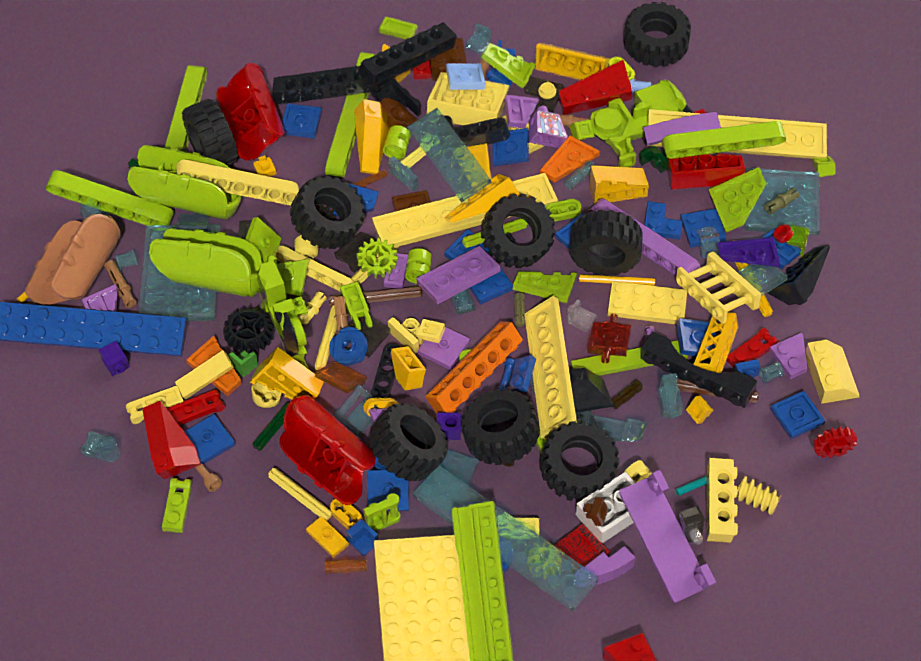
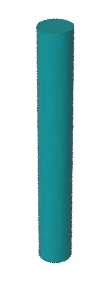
M707 475L675 489L677 496L707 484Z

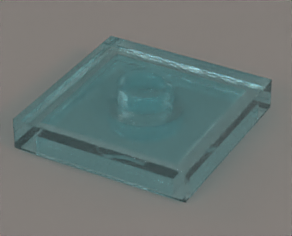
M750 264L737 272L757 289L761 296L787 281V275L773 266Z

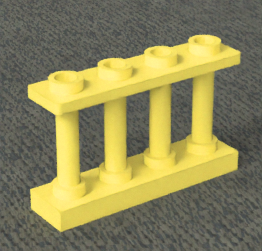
M715 252L707 254L705 266L690 273L686 272L682 267L677 268L676 282L678 285L684 288L691 297L696 299L703 308L707 309L722 324L726 323L727 312L743 304L748 305L752 310H756L760 306L761 293ZM708 272L715 276L703 283L695 280V278ZM719 283H723L727 287L714 294L706 290ZM732 293L739 297L725 305L719 301V299Z

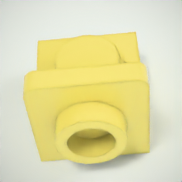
M423 319L421 325L416 329L419 345H422L425 340L440 343L446 329L445 324Z

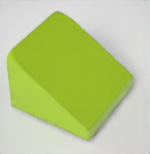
M590 119L570 125L572 137L580 141L595 137Z
M827 156L826 159H812L818 177L835 175V162L830 156Z

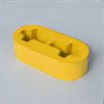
M370 398L364 403L363 410L370 416L368 410L373 408L374 405L378 407L374 409H383L398 404V402L392 398Z
M337 499L331 502L330 510L332 511V516L346 529H350L356 524L355 522L350 523V518L353 520L357 518V522L362 519L360 512L352 505H344ZM336 506H343V511H341L340 509L336 511Z

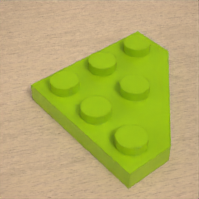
M760 167L708 189L726 232L745 224L767 183Z

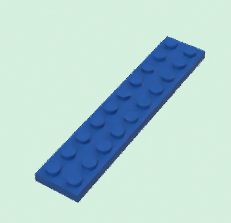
M0 302V341L101 349L116 341L123 352L182 357L187 324L186 318Z

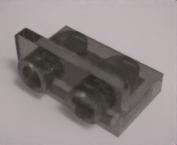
M359 232L349 243L338 249L334 255L337 260L347 263L352 272H356L362 267L358 266L357 253H359V247H363L364 242L369 244L371 238L376 242L375 238Z

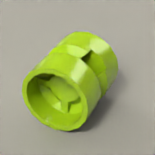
M392 126L388 131L383 153L391 159L400 160L406 155L411 133L403 126Z
M424 249L409 251L405 278L409 282L417 284L416 278L430 272L431 253Z

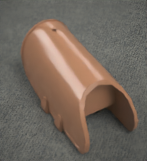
M93 214L85 218L82 223L74 220L62 225L51 241L47 242L44 254L34 266L36 269L25 288L28 298L34 303L41 305H52L67 300L83 299L116 247L118 239H120L121 231L115 220L109 215Z

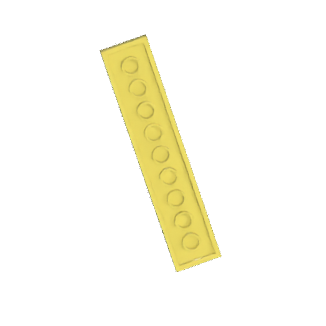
M649 109L648 126L700 113ZM718 115L721 128L780 121L787 138L784 143L779 145L728 152L808 159L827 158V124ZM662 142L651 145L657 147H664Z
M545 173L512 181L519 194H526V198L535 197L536 202L545 204L544 208L550 203L558 202ZM477 190L372 218V223L381 242L387 240V245L393 244V248L482 225L487 212L452 223L444 218L458 205L467 203L468 197L471 194L481 191Z

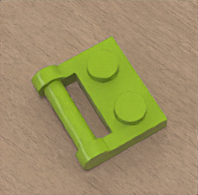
M392 493L387 496L386 500L367 506L364 509L365 523L375 532L400 521V513L398 511L399 496Z

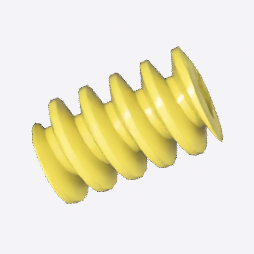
M745 476L737 490L738 500L741 502L746 498L747 505L753 501L754 508L761 504V511L764 512L768 508V514L772 515L781 495L777 496L776 489L769 493V486L762 490V483L755 487L754 479L747 483V476Z

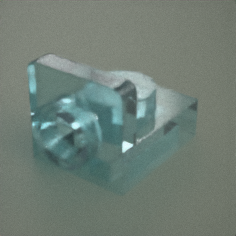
M477 23L475 25V33L466 42V48L481 54L491 42V29Z
M704 227L696 230L700 242L701 257L705 258L711 252L719 255L717 242H720V237L714 227Z

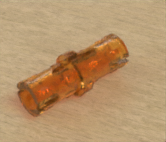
M343 558V560L325 561V574H348V572L367 571L366 558L348 560Z

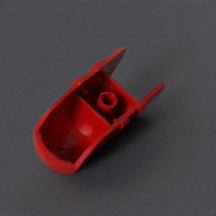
M245 64L232 77L227 87L220 86L216 90L218 106L233 134L239 157L246 161L254 160L266 147L284 136L285 131L265 81L263 71L257 64Z
M309 395L294 398L289 403L284 415L283 427L285 432L281 434L279 439L282 451L297 466L298 471L302 474H307L315 481L314 484L318 488H323L344 505L356 503L362 496L363 470L371 469L376 465V457L372 453L373 450L316 402L314 398Z

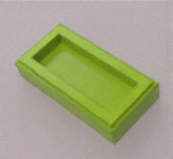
M389 17L384 18L379 28V33L402 39L413 37L417 31L416 24Z

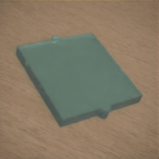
M196 213L180 214L176 223V229H207L210 217Z

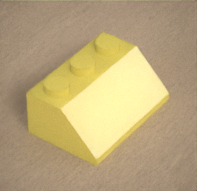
M828 340L808 343L805 352L806 361L821 404L859 398V393L843 348Z

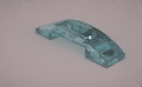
M591 411L576 413V424H580L581 421H587V425L592 426L594 423L598 425L597 429L600 431L602 429L607 431V437H612L614 441H641L648 425L647 422L628 418L627 422L596 416L592 415Z

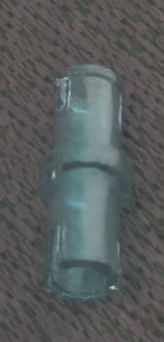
M587 161L581 168L574 170L573 175L564 181L565 187L568 190H572L577 184L584 182L590 174L591 166H595L592 161Z

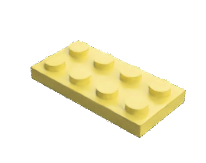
M612 281L608 316L676 324L679 318H685L687 291Z

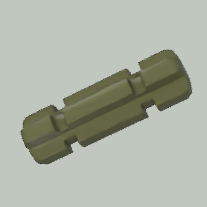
M522 292L514 294L516 327L525 326V299Z

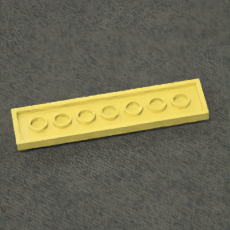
M555 296L550 297L525 313L530 355L536 358L532 375L540 434L545 440L549 439L550 434L557 430L560 425L565 424L567 427L569 422L576 421L577 423L559 301Z

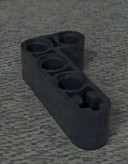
M442 116L437 120L438 138L443 151L446 153H452V149L502 142L510 137V131L504 118H495L459 127L454 126L450 116Z

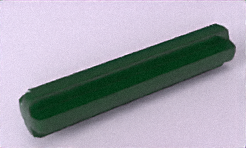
M289 403L283 405L252 444L255 449L261 451L284 424V415Z

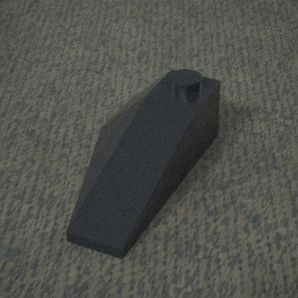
M829 244L811 249L799 259L798 264L788 267L786 269L787 273L783 277L777 276L764 289L765 292L788 305H802L806 303L816 286L830 249Z

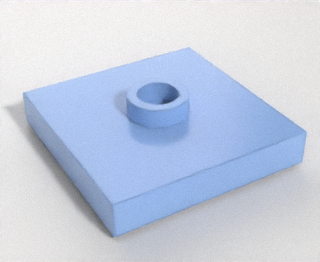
M446 64L450 90H485L486 84L481 64Z

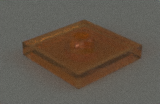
M336 361L317 370L314 376L347 394L364 385L367 380L365 376Z

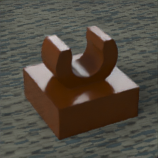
M595 497L593 504L585 503L583 512H587L586 518L592 519L595 526L603 527L608 507L603 498Z

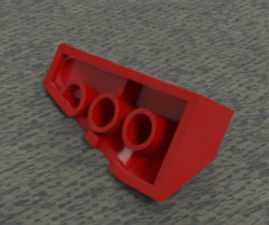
M161 401L142 408L150 454L157 475L166 480L201 465L196 446L190 441Z

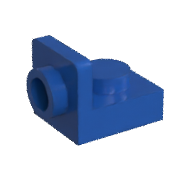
M491 68L486 74V77H488L486 81L509 85V88L513 81L497 69Z
M758 359L737 363L732 373L740 372L754 378L759 374L760 363Z

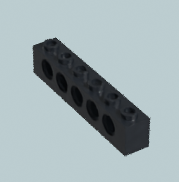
M444 22L434 25L430 29L407 38L383 52L380 51L376 55L364 59L360 65L359 75L373 88L454 48L457 35Z
M360 66L274 77L272 94L277 105L376 92L380 90V84L372 88L359 75Z

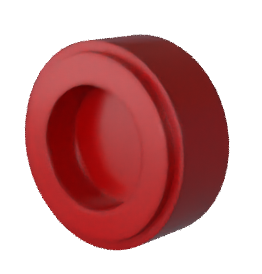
M783 224L775 229L773 236L777 242L785 243L792 238L793 230L789 225Z

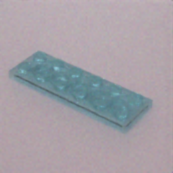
M435 108L407 127L461 203L492 183L438 108Z

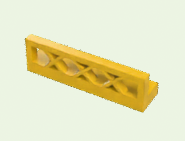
M727 312V320L724 324H718L716 322L717 319L712 315L694 362L695 366L707 371L722 373L739 327L736 313ZM719 330L721 334L713 338L711 334ZM712 344L716 346V348L710 351L706 349V347ZM708 357L711 360L710 364L701 363L702 360Z

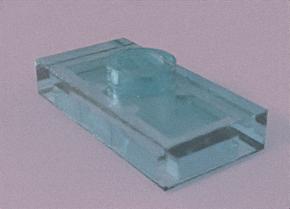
M394 156L389 159V171L414 192L418 189V177L408 166H404Z

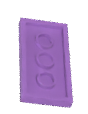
M478 246L416 278L417 284L436 304H439L500 272L501 269L500 265Z

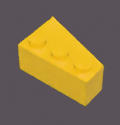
M277 347L256 368L250 383L256 385L257 382L267 386V390L272 392L273 390L285 394L284 397L293 400L303 395H309L315 399L319 395L324 380Z

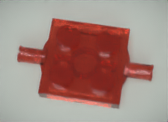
M611 314L609 322H593L588 353L603 354L601 358L602 363H605V359L606 364L609 363L610 355L627 357L631 325L617 323V314L615 316Z

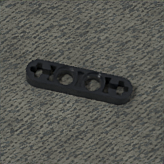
M389 343L383 348L370 398H378L379 394H381V398L390 397L395 379L393 361L389 359V353H391V349L400 348L396 343ZM386 365H390L393 367V369L389 372H385L382 370V368ZM385 381L388 383V386L380 388L378 383Z

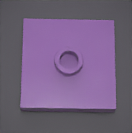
M446 327L440 343L425 340L418 349V355L452 370L459 360L460 353L470 344V338Z

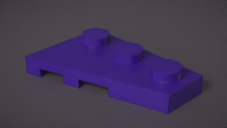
M773 237L717 242L719 257L724 261L780 267V260Z

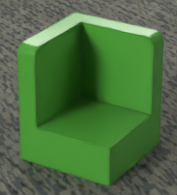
M244 350L238 356L233 352L229 354L234 369L243 377L258 366L257 356L254 352L248 354Z

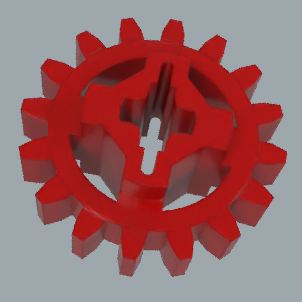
M839 427L836 430L831 428L823 431V435H817L818 439L813 440L815 453H817V456L822 455V458L827 456L832 458L834 455L840 457L847 454L848 450H853V446H857L858 441L854 430H849V427L844 429Z

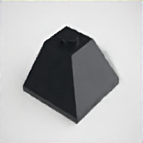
M586 368L569 370L575 413L613 407L612 399L602 378Z

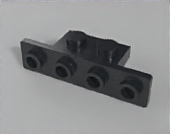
M394 78L381 83L379 91L371 92V96L380 104L382 99L391 98L398 101L405 108L410 109L417 117L421 115L419 100L414 99L407 89L402 88Z

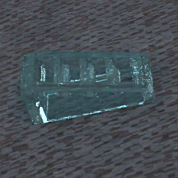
M676 373L662 375L660 383L669 419L673 418L676 408Z

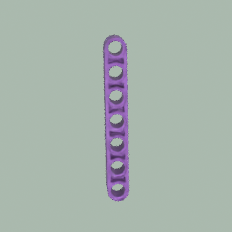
M603 198L599 199L588 210V212L614 210V212H622L625 216H628L627 213ZM636 220L643 232L642 254L675 276H677V268L682 267L688 273L700 268V264L695 258Z

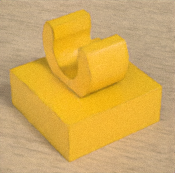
M264 155L258 157V161L253 162L256 174L268 177L276 175V169L270 157L266 158Z
M695 396L686 411L697 424H700L712 413L713 409L710 408L707 401L701 396Z

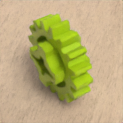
M371 238L369 244L364 242L363 247H359V253H357L358 266H362V272L368 271L367 276L374 274V277L377 278L378 274H381L382 277H385V272L391 274L392 269L396 268L398 261L396 256L397 250H393V244L387 245V240L381 242L380 238H378L377 242H374Z

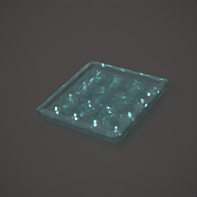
M746 168L745 173L753 170L754 168ZM760 169L767 184L745 222V231L770 232L773 228L776 229L780 225L787 224L793 230V234L819 235V173ZM791 188H795L799 192V198L790 202L786 208H780L772 215L767 214L770 209L765 211L764 205L774 200L777 195L784 194Z

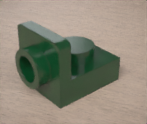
M656 146L646 148L640 153L639 163L642 166L650 162L653 168H656L660 173L667 170L668 159Z

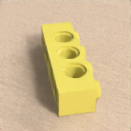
M709 458L707 463V541L731 543L733 537L737 536L738 525L734 523V517L737 516L738 510L737 504H734V498L737 497V486H734V479L737 478V467H734L733 459ZM718 479H723L726 481V484L720 483ZM718 498H724L727 502H720ZM718 517H724L727 521H720Z

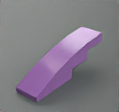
M717 112L664 121L643 128L647 144L651 146L661 143L662 139L667 135L721 128Z

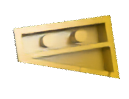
M591 166L589 189L594 204L601 198L609 202L647 197L649 185L643 168Z

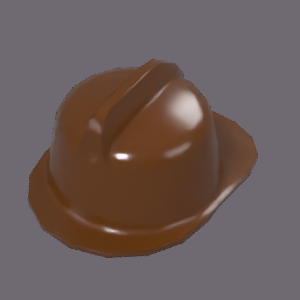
M391 98L381 100V107L388 114L387 124L389 127L398 125L409 129L411 125L417 123L416 117L398 101Z

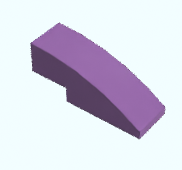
M625 546L610 558L603 552L572 576V586L574 588L589 587L613 580L632 569L635 565L636 557Z

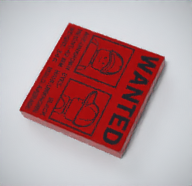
M584 524L553 546V551L559 550V557L562 558V562L574 574L603 552L607 556L610 555V551Z

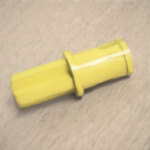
M317 292L314 298L306 304L308 313L298 317L301 324H308L312 317L319 313V308L327 300L325 295L321 298L322 292Z

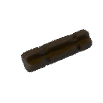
M636 380L631 386L619 392L618 396L611 398L613 409H618L622 406L621 403H626L635 396V393L638 394L642 391L643 385Z

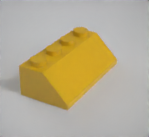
M538 43L536 46V70L583 80L607 68L609 65V58L544 43Z

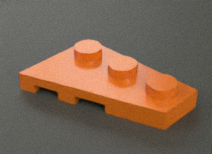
M569 136L541 168L540 174L545 173L549 180L557 182L600 156V151Z
M213 336L186 359V362L195 369L221 352L222 348H220L216 338ZM234 368L211 382L227 396L242 384Z

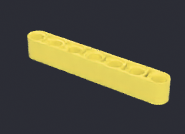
M180 160L176 164V173L178 175H189L192 178L213 183L225 193L291 205L299 192L298 184L293 181L190 160Z

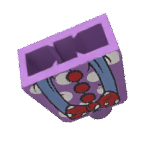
M540 106L529 120V143L559 148L568 138L561 118L558 114L548 112L546 106Z

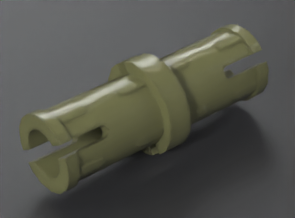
M791 188L786 193L777 195L774 200L764 205L765 211L770 209L767 214L772 215L780 208H786L790 202L799 198V192L795 188Z

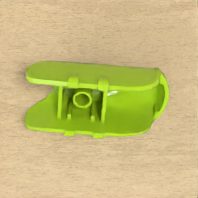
M143 145L139 149L137 156L140 167H131L128 172L127 180L130 187L138 196L149 202L228 220L234 215L241 202L240 195L225 193L213 183L176 173V164L180 160H190L229 168L220 161L201 156L200 153H186L176 148L166 149Z
M170 228L164 232L163 239H154L150 244L149 254L151 261L162 274L175 283L238 296L253 297L260 292L257 273L262 264V258L258 248L247 240L229 236L222 232L208 233L198 229L191 231Z

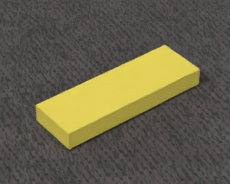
M222 350L175 381L183 398L187 399L233 369L234 366L226 352Z

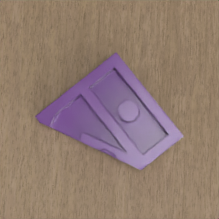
M802 332L770 347V353L790 380L807 372Z

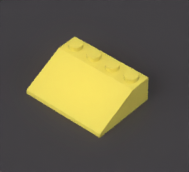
M441 72L427 102V118L437 121L442 116H450L453 124L459 125L501 118L504 98L508 94L509 85L485 81V90H450L447 73Z

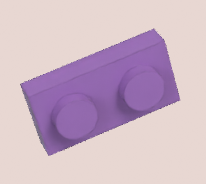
M397 253L398 261L396 268L392 269L391 274L386 272L384 287L403 288L408 254Z

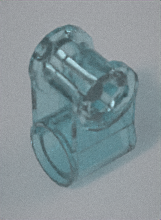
M96 432L87 433V439L79 449L83 455L107 462H115L119 459L121 453L114 438L100 435Z

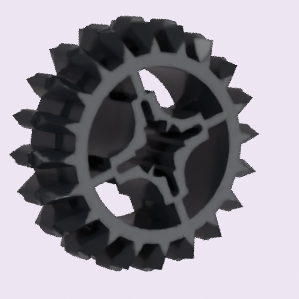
M248 306L246 310L241 307L239 312L234 310L233 315H228V320L224 323L223 334L229 348L233 347L235 352L240 350V353L245 350L248 354L251 351H255L258 354V349L265 350V345L270 346V340L274 338L275 327L269 313L265 314L264 309L259 311L257 307L251 309Z

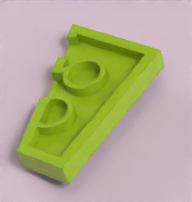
M491 43L486 46L481 55L482 59L521 88L527 84L536 65L534 62L527 63L523 61V58L518 55L514 57L507 50Z
M310 259L277 264L284 282L285 293L303 296Z
M518 272L513 283V290L548 299L555 296L558 298V301L568 303L578 272H571V275H561V272H554L553 275H543L541 272Z

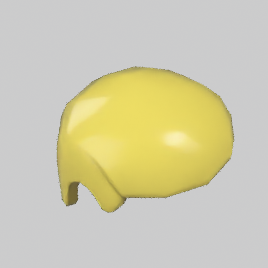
M257 382L256 385L253 384L251 387L253 402L262 408L275 407L280 402L282 393L273 390V392L269 391L267 386Z

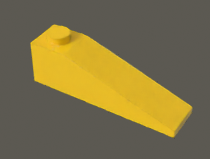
M363 99L354 110L360 172L377 175L383 156V147L389 131L387 124L388 115L382 109L380 102Z
M497 174L479 187L480 192L471 194L468 197L467 203L458 205L444 218L452 223L488 212L501 198L508 197L510 194H516L518 197L520 194L509 177Z

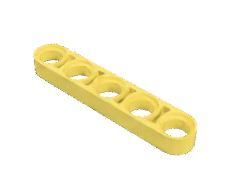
M282 245L273 253L281 263L310 259ZM312 259L309 260L307 276L340 291V286L354 283L350 278Z

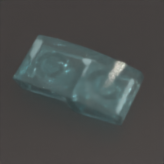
M469 288L451 297L457 315L475 311V304L470 296Z

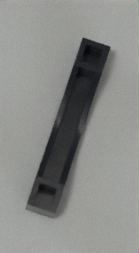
M653 331L641 348V359L646 363L653 364L665 372H670L681 380L689 381L698 388L705 389L717 397H722L736 406L746 408L756 391L757 380L740 372L717 373L699 368L683 358L674 348L670 339Z

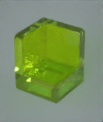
M791 225L793 236L787 241V244L800 247L801 253L799 256H803L810 229Z

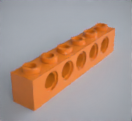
M500 321L425 396L436 414L454 413L456 408L468 399L469 394L479 388L481 382L490 376L494 369L503 363L511 352L518 348L523 339L512 322Z

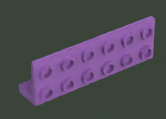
M658 470L653 472L648 478L621 489L619 494L672 602L676 603L709 588L716 581L707 563L702 566L699 565L664 495V492L669 487L661 471Z

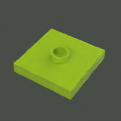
M258 217L252 219L245 240L258 248L262 263L267 261L269 255H273L282 239Z

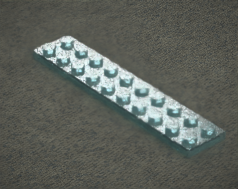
M440 465L413 492L415 499L452 525L453 507L461 508L471 504L489 502L487 498ZM495 505L502 561L568 609L574 611L598 583L599 578Z

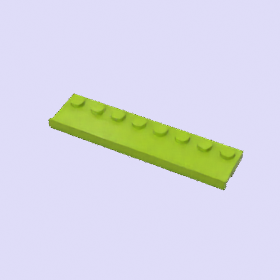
M494 501L471 504L467 507H453L452 518L459 559L470 661H514Z

